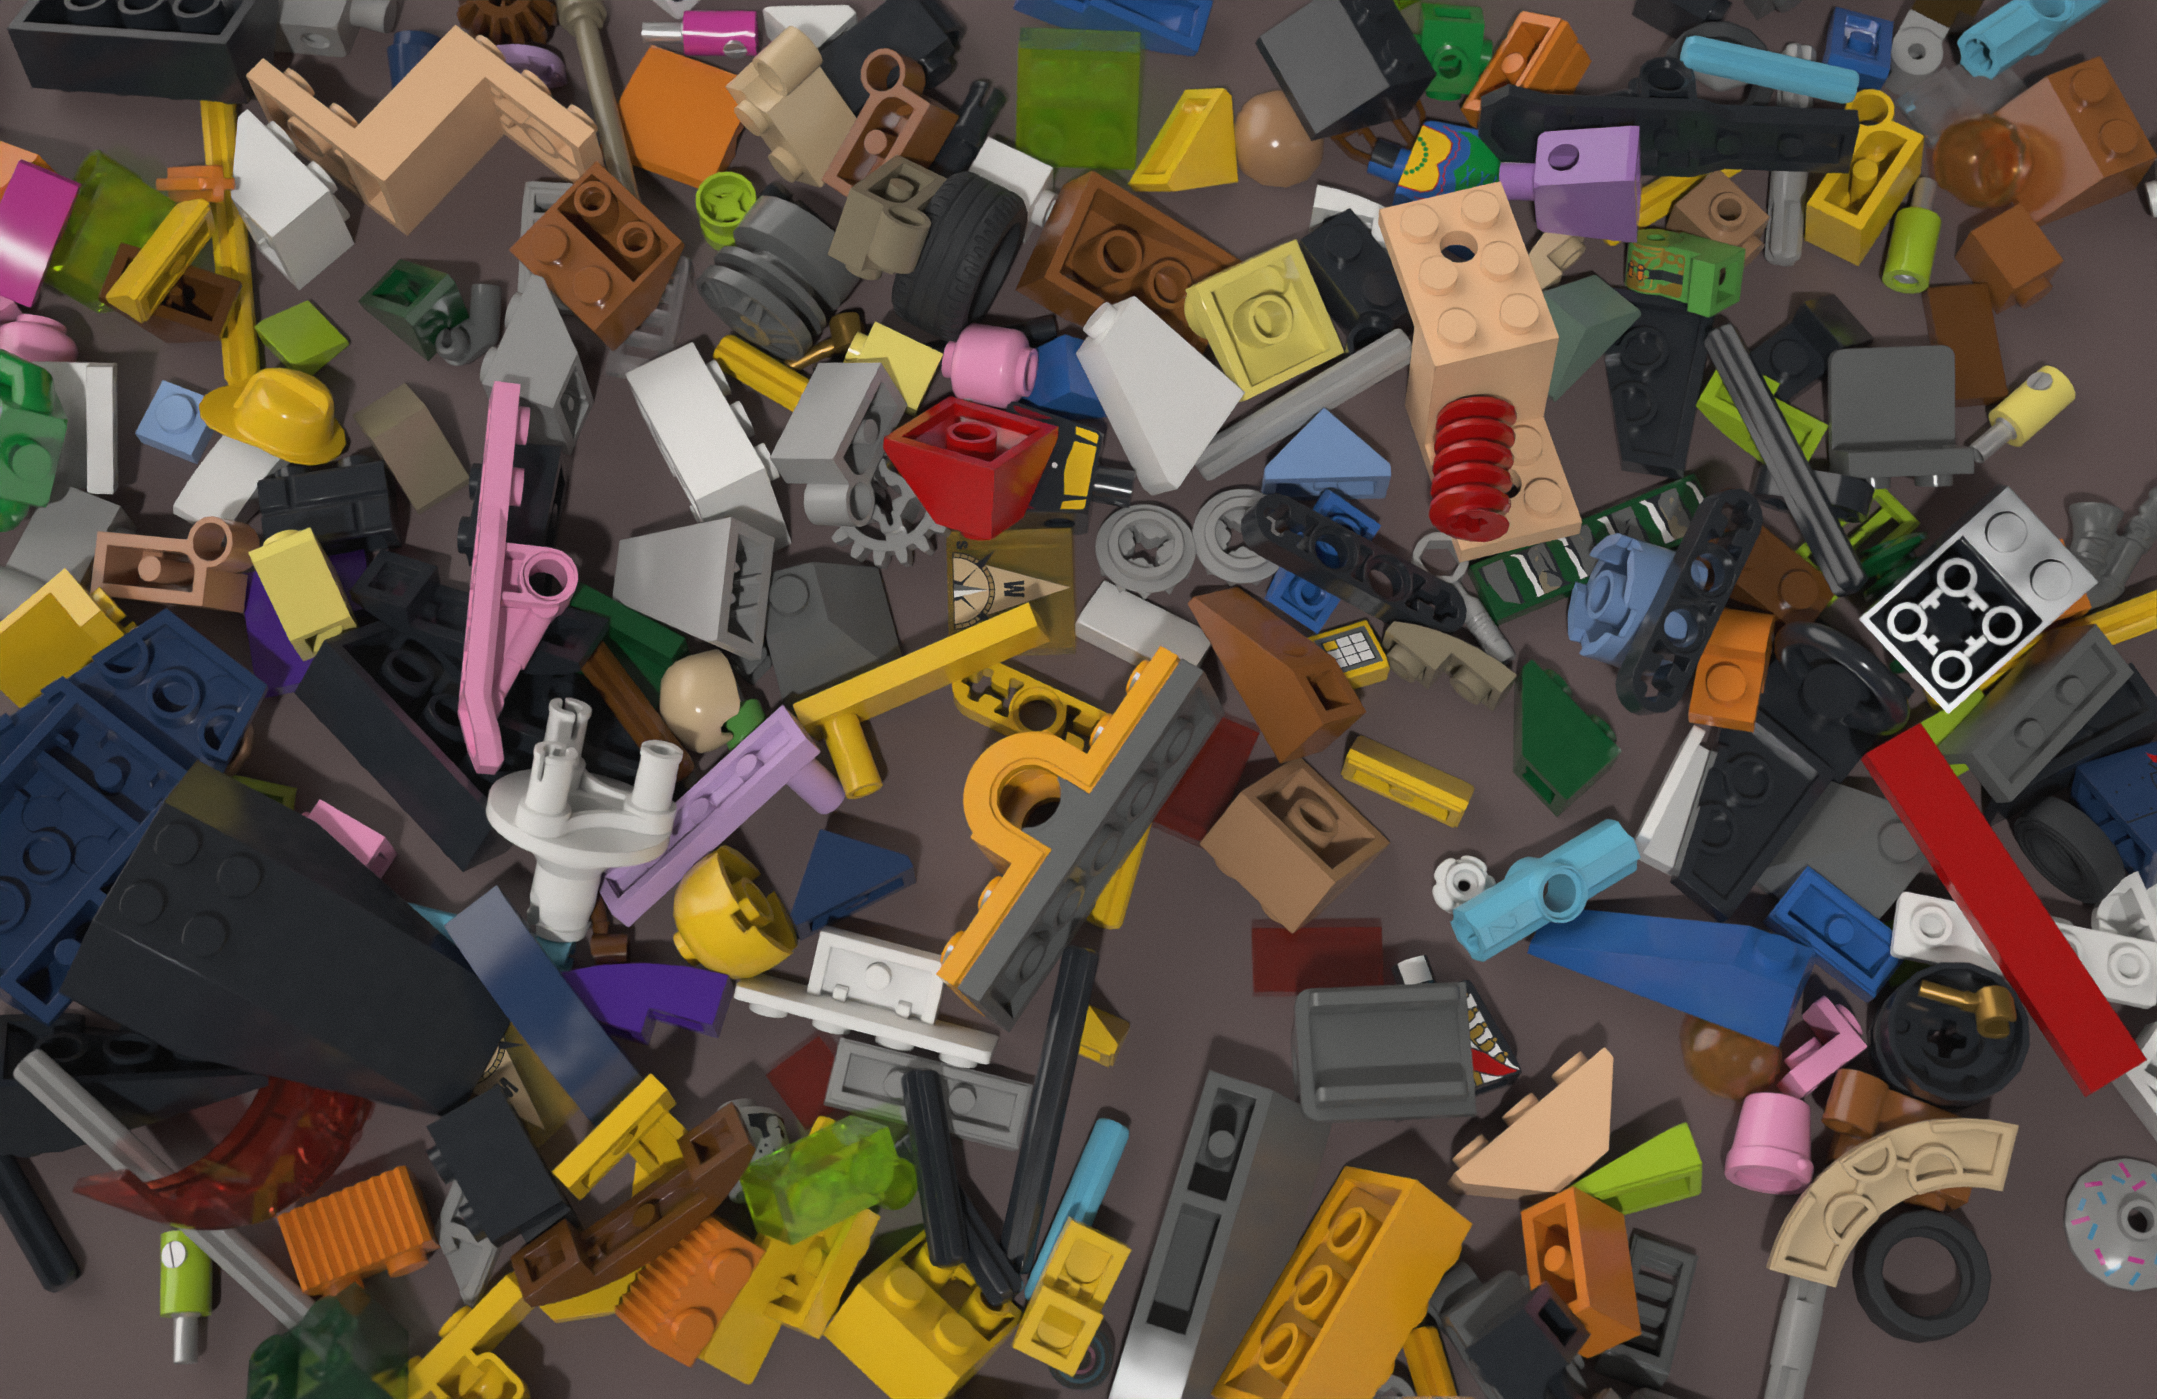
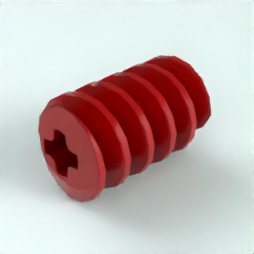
M1474 396L1451 402L1438 412L1436 420L1438 434L1434 442L1436 456L1432 465L1434 478L1430 490L1433 500L1430 504L1428 516L1434 527L1450 537L1469 542H1489L1499 539L1508 531L1510 523L1504 515L1509 513L1511 508V500L1506 493L1510 491L1513 484V478L1508 470L1512 468L1514 463V455L1510 448L1513 447L1516 439V434L1511 426L1515 424L1517 419V412L1514 406L1508 402L1493 397Z

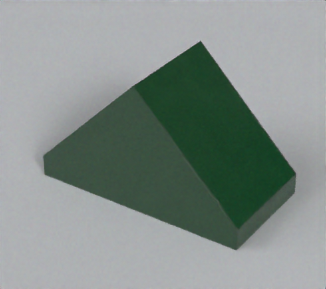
M399 259L358 301L368 313L428 362L437 354L435 341L439 332L444 328L451 330L469 318L458 287L447 273Z

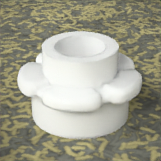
M1469 855L1462 856L1460 860L1448 858L1440 863L1435 870L1434 879L1436 880V885L1433 886L1432 894L1439 907L1453 915V909L1494 886L1496 882L1492 876L1487 874V866L1480 859ZM1460 881H1467L1470 889L1468 891H1461L1458 888V883Z

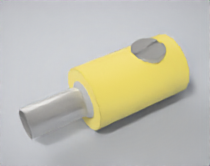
M2049 365L2041 367L2036 373L2030 375L2021 386L1989 413V421L1992 427L1969 446L1974 448V460L1978 463H1984L2005 443L2015 447H2020L2074 401L2076 393L2069 379L2061 371Z

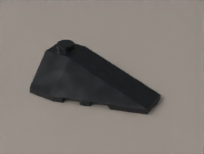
M63 1012L50 1027L26 1014L0 1015V1155L34 1157L43 1153L64 1152L86 1144L15 1079L13 1074L15 1068L27 1055L36 1049L44 1051L129 1130L269 1086V1076L265 1077L239 1071L240 1068L210 1061L201 1062L181 1057L121 1025L119 1030L86 1026L85 1015Z

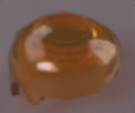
M1987 113L1958 117L1941 132L1932 154L1934 177L1938 186L1956 196L1965 205L1983 210L1987 208L1997 209L2009 205L2025 190L2035 165L2028 135L2010 120Z
M1693 1015L1688 1018L1681 1028L1679 1038L1682 1043L1684 1069L1692 1077V1080L1710 1096L1741 1101L1748 1095L1763 1093L1775 1081V1076L1780 1073L1782 1064L1781 1043L1779 1047Z

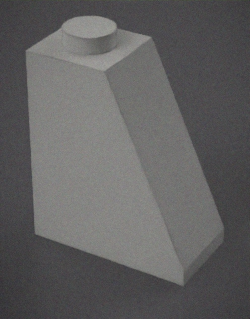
M733 517L620 540L612 599L748 660H760L775 538Z

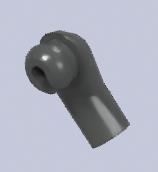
M474 284L471 286L470 317L451 330L444 328L436 337V351L447 363L455 366L471 364L485 354L492 346H496L500 333L501 287L490 284Z

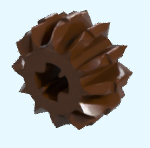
M458 0L460 6L456 13L461 28L465 29L472 38L475 39L478 35H482L495 46L507 44L526 45L530 41L546 46L548 35L545 28L556 27L559 19L555 0Z

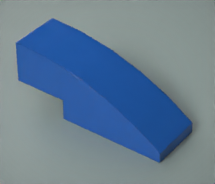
M1015 0L1013 10L1046 23L1104 41L1155 52L1194 57L1199 50L1213 1Z

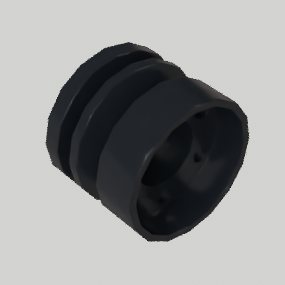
M1941 962L1916 972L1905 983L1895 989L1876 1009L1867 1032L1868 1060L1876 1077L1887 1083L1890 1090L1954 1114L1977 1105L1998 1093L2021 1071L2030 1047L2029 1018L2017 992L1995 972L1970 962ZM1922 980L1972 993H1976L1984 987L2000 985L2007 988L2013 996L2017 1020L2009 1022L2010 1033L2007 1037L2001 1039L1986 1038L1977 1031L1975 1013L1966 1012L1958 1007L1918 996L1920 983ZM1938 1030L1943 1032V1042L1953 1045V1050L1943 1057L1938 1056V1045L1927 1042V1038Z

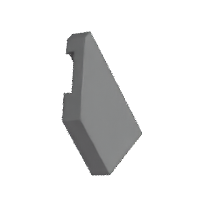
M454 1180L435 1225L434 1232L443 1254L446 1256L464 1303L474 1308L483 1298L504 1245L496 1248L489 1241L488 1237L477 1243L459 1213L458 1207L468 1201L457 1181Z

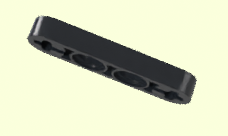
M1741 488L1727 489L1704 498L1698 506L1618 671L1615 682L1616 694L1621 705L1629 712L1638 716L1664 713L1674 708L1682 698L1761 532L1763 524L1762 509L1758 500L1750 492ZM1731 507L1733 511L1730 519L1737 525V529L1724 532L1728 525V519L1721 511ZM1719 538L1717 544L1707 542L1709 540ZM1698 556L1708 560L1714 569V584L1708 592L1700 590L1695 585L1691 576L1692 564ZM1672 611L1679 613L1688 625L1687 641L1682 647L1673 645L1665 634V620ZM1663 659L1673 662L1671 664L1660 666ZM1654 673L1651 685L1658 690L1657 696H1645L1648 686L1641 680L1642 675Z
M1279 493L1268 494L1249 508L1241 519L1240 529L1243 540L1257 555L1388 625H1391L1394 621L1409 623L1451 635L1460 629L1466 620L1467 608L1464 599L1452 585L1288 496ZM1268 516L1276 520L1275 530L1280 533L1279 536L1271 532L1272 522L1267 518ZM1299 532H1302L1304 534V537L1302 538L1297 534ZM1317 541L1328 543L1335 549L1340 560L1339 568L1327 567L1320 561L1315 550ZM1370 570L1382 572L1387 576L1393 588L1392 597L1381 596L1374 590L1369 579ZM1405 602H1408V603H1410L1411 605H1409V606L1407 607V606L1405 605ZM1429 602L1436 606L1435 616L1441 620L1440 622H1437L1433 618L1434 609L1430 605H1428Z

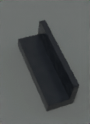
M2132 662L2128 665L2134 674L2012 802L1996 803L1993 798L1991 799L1983 814L1990 826L2026 809L2040 797H2049L2072 785L2077 766L2151 743L2157 733V697Z

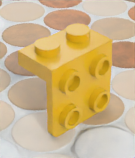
M64 568L0 622V691L21 709L41 696V689L61 676L67 679L93 662V655L129 633L138 625L132 621L126 627H123L119 622L126 614L100 586L90 594Z

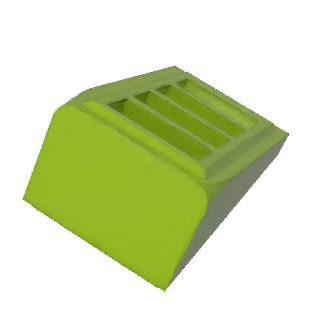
M1685 1122L1661 1133L1568 1188L1574 1186L1622 1214L1627 1215L1699 1195L1702 1190V1161L1688 1124Z

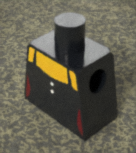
M1012 401L1010 404H1007L1006 412L1058 426L1059 430L1057 442L1024 517L1001 534L1082 535L1088 533L1093 503L1130 508L1136 471L1101 466L1103 433L1097 429Z

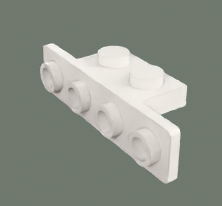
M1903 892L1897 898L1890 953L1893 957L1929 965H1936L1941 962H1970L1995 972L2003 980H2007L1955 901L1911 892ZM2052 917L2107 1001L2143 1009H2149L2156 1004V942L2073 926V923L2066 919Z
M827 925L820 932L808 986L760 973L752 978L741 979L736 984L734 993L735 999L749 1002V1009L763 1016L783 1018L788 1013L813 1019L812 1025L824 1032L843 1035L849 1034L852 1029L876 1036V1043L889 1049L911 1051L916 1046L939 1052L940 1060L957 1067L974 1068L977 1066V1063L989 1064L999 1037L994 1034L937 1020L945 983L936 975L942 966L940 964L941 955Z

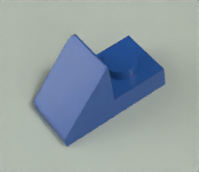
M1835 6L1828 26L1826 51L1822 63L1855 70L1859 74L1857 92L1867 89L1880 91L1887 80L1891 67L1893 22Z

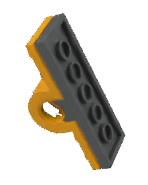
M1162 646L1159 647L1150 661L1144 660L1135 668L1127 683V695L1114 714H1106L1094 728L1089 742L1091 748L1087 754L1046 729L1043 732L1017 733L999 740L986 749L974 763L967 777L963 793V805L966 820L973 832L970 838L993 866L1003 874V877H995L985 887L978 902L979 912L965 932L959 931L949 940L941 954L940 964L942 966L936 975L967 1006L982 1016H986L990 1021L1009 1033L1062 956L1063 950L1070 944L1095 907L1097 899L1118 869H1121L1225 715V711L1205 672L1183 658L1180 660L1178 655ZM1049 802H1060L1056 812L1045 823L1036 827L1025 828L1030 815L1038 807Z

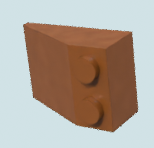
M1092 170L1062 186L1015 290L1063 319L1082 327L1085 326L1092 314L1104 303L1108 302L1113 305L1135 296L1203 355L1208 340L1198 336L1187 323L1184 312V303L1187 296L1185 289L1242 261Z

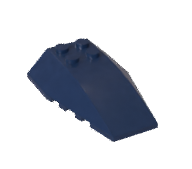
M167 608L93 655V662L67 679L61 676L41 689V696L12 715L8 716L5 713L0 716V999L48 1027L73 1002L59 994L63 981L93 918L163 801L197 760L222 773L225 772L268 691L267 684Z

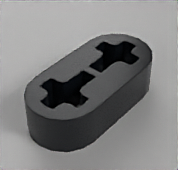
M1762 465L1759 467L1752 495L1758 500L1759 505L1765 508L1791 514L1768 467ZM1813 470L1839 521L1849 523H1863L1867 521L1875 493V488L1871 484L1847 475Z

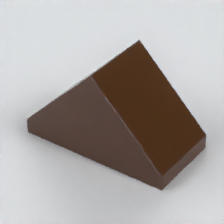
M123 242L120 243L98 295L100 302L167 344L221 340L242 288L240 281L189 265L147 322L140 323L110 304L106 299L107 293L141 250V248Z

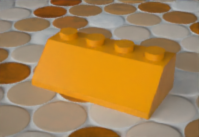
M1345 1166L1210 1394L1216 1399H1373L1378 1388L1383 1386L1390 1378L1394 1370L1395 1359L1412 1329L1417 1327L1424 1319L1428 1310V1301L1443 1275L1459 1258L1462 1242L1473 1224L1415 1179Z

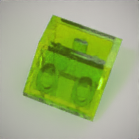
M1021 27L1018 44L1015 150L1051 167L1135 170L1141 32Z

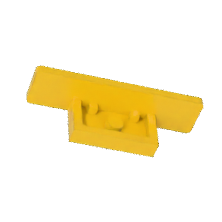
M819 1116L816 1119L754 1240L755 1243L767 1252L698 1357L700 1360L749 1385L754 1381L782 1325L818 1340L820 1339L827 1323L837 1312L840 1297L858 1261L867 1252L870 1237L881 1216L863 1205L845 1200L871 1150V1144L831 1118Z

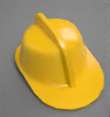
M265 368L253 374L245 387H234L233 385L219 387L205 394L199 403L200 418L209 428L224 436L260 448L290 463L303 465L326 464L339 457L346 445L345 432L336 418H334L335 408L331 392L315 376L300 370Z

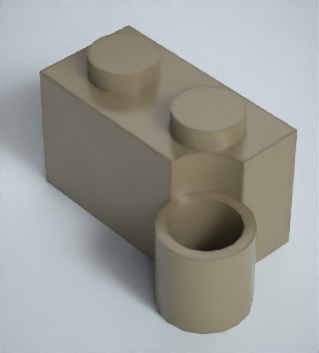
M895 155L850 188L828 256L845 263L849 272L866 280L880 279L883 271L891 275L894 273L909 274L914 272L931 226L930 219L923 212L947 178L899 155Z

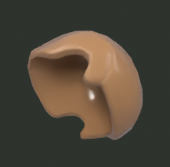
M1272 90L1252 97L1242 105L1241 112L1236 115L1234 133L1238 166L1244 174L1258 183L1266 186L1289 187L1308 180L1321 164L1324 155V138L1314 141L1310 140L1283 91Z

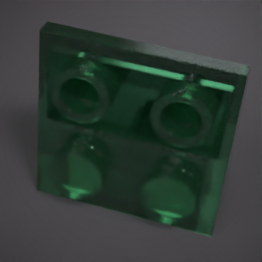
M354 1281L334 1297L327 1295L319 1299L307 1311L302 1321L281 1336L275 1334L268 1337L254 1350L249 1359L246 1399H408L409 1332Z

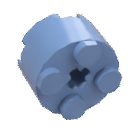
M1621 533L1606 536L1593 548L1589 556L1598 558L1599 561L1592 570L1587 585L1575 582L1568 610V636L1570 640L1581 643L1582 650L1579 652L1580 655L1621 667L1676 551ZM1694 560L1691 576L1695 585L1700 590H1703L1707 581L1708 569L1703 562ZM1670 612L1664 624L1665 634L1673 645L1682 647L1687 641L1688 625L1679 613ZM1663 659L1660 666L1671 664L1673 662ZM1649 673V674H1644V675H1645V676H1653L1654 673Z

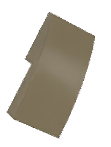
M1394 621L1386 630L1381 645L1389 662L1390 669L1403 680L1410 683L1417 680L1429 690L1445 672L1451 677V686L1462 698L1475 705L1481 702L1492 712L1508 696L1517 677L1516 673L1479 648L1451 635L1415 624Z

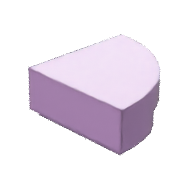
M496 45L504 55L505 63L520 74L524 70H528L539 77L548 88L567 85L565 65L554 53L529 45Z

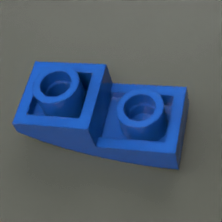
M1328 489L1324 490L1312 509L1372 541L1382 526ZM1299 532L1297 534L1302 538L1304 537V534L1302 532ZM1317 541L1315 550L1320 561L1327 567L1339 568L1340 560L1335 549L1328 543ZM1280 566L1265 596L1267 601L1317 634L1341 600Z

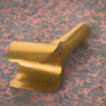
M846 312L832 317L829 320L831 339L819 342L820 344L810 348L805 356L798 361L784 360L785 365L797 372L834 355L839 358H845L856 333L859 331L865 334L864 324L860 322L859 315L856 312Z
M1922 980L1920 983L1918 996L1952 1005L1966 1012L1975 1013L1977 1031L1986 1038L2001 1039L2007 1037L2010 1033L2009 1022L2017 1020L2013 996L2007 988L2000 985L1984 987L1976 993L1926 980Z

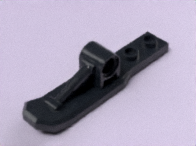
M1655 57L1646 61L1641 66L1639 77L1631 79L1628 83V88L1600 95L1545 94L1507 84L1481 96L1478 137L1500 162L1536 163L1538 137L1544 132L1640 126L1641 175L1695 177L1723 169L1849 174L1860 123L1858 110L1717 105L1703 99H1697L1696 80L1693 69L1686 67L1684 62L1677 58Z

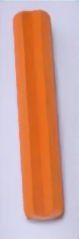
M223 166L169 167L167 168V178L156 180L157 191H167L168 202L181 203L203 198L209 203L224 202V191L235 190L236 185L234 178L224 177Z

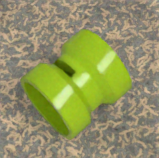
M718 172L707 177L697 190L696 209L700 218L701 231L706 242L715 250L719 251L724 246L737 247L733 231L757 200L756 191L752 183L743 175L734 172Z

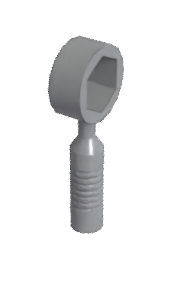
M1434 532L1424 536L1417 543L1413 551L1411 563L1427 571L1420 561L1426 549L1449 550L1458 563V567L1453 576L1436 577L1452 585L1463 597L1467 608L1464 623L1470 629L1482 650L1502 664H1509L1516 658L1515 652L1494 621H1492L1480 600L1468 595L1461 584L1468 568V561L1459 563L1450 536L1442 532Z

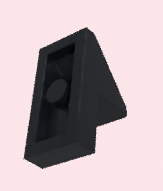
M1835 294L1803 302L1791 323L1751 351V354L1761 373L1780 383L1774 397L1789 405L1828 376V359L1833 351L1849 348H1866L1873 342L1874 337Z

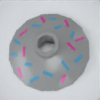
M2127 1158L2102 1162L2077 1179L2065 1200L2062 1225L2069 1250L2085 1272L2108 1287L2131 1292L2157 1288V1167L2151 1163ZM2130 1210H2138L2146 1217L2147 1228L2144 1233L2136 1232L2130 1227L2128 1223Z

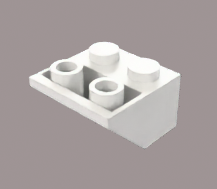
M247 109L238 116L233 178L236 185L235 190H231V198L259 251L298 290H301L354 245V241L345 224L350 215L343 204L333 195L338 188L330 176L314 161L305 166L293 154L297 151V148L278 124L271 121L264 126Z

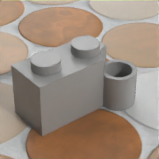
M818 363L770 456V460L786 483L807 484L804 492V508L809 521L814 525L862 527L872 517L875 497L870 481L885 452L883 450L884 437L896 430L907 408V403L882 363Z
M54 480L47 507H37L6 566H0V620L5 619L64 568L90 593L97 532L135 535L137 527L121 506Z

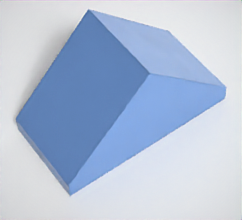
M1323 408L1265 467L1261 493L1265 495L1279 493L1295 501L1318 500L1324 490L1328 489L1342 499L1385 498L1391 479V464L1327 409Z

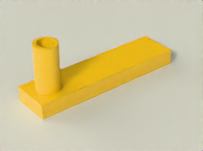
M1028 602L792 705L798 720L807 733L817 741L825 739L846 798H862L878 791L883 786V783L861 728V722L1047 643L1050 639L1041 617Z

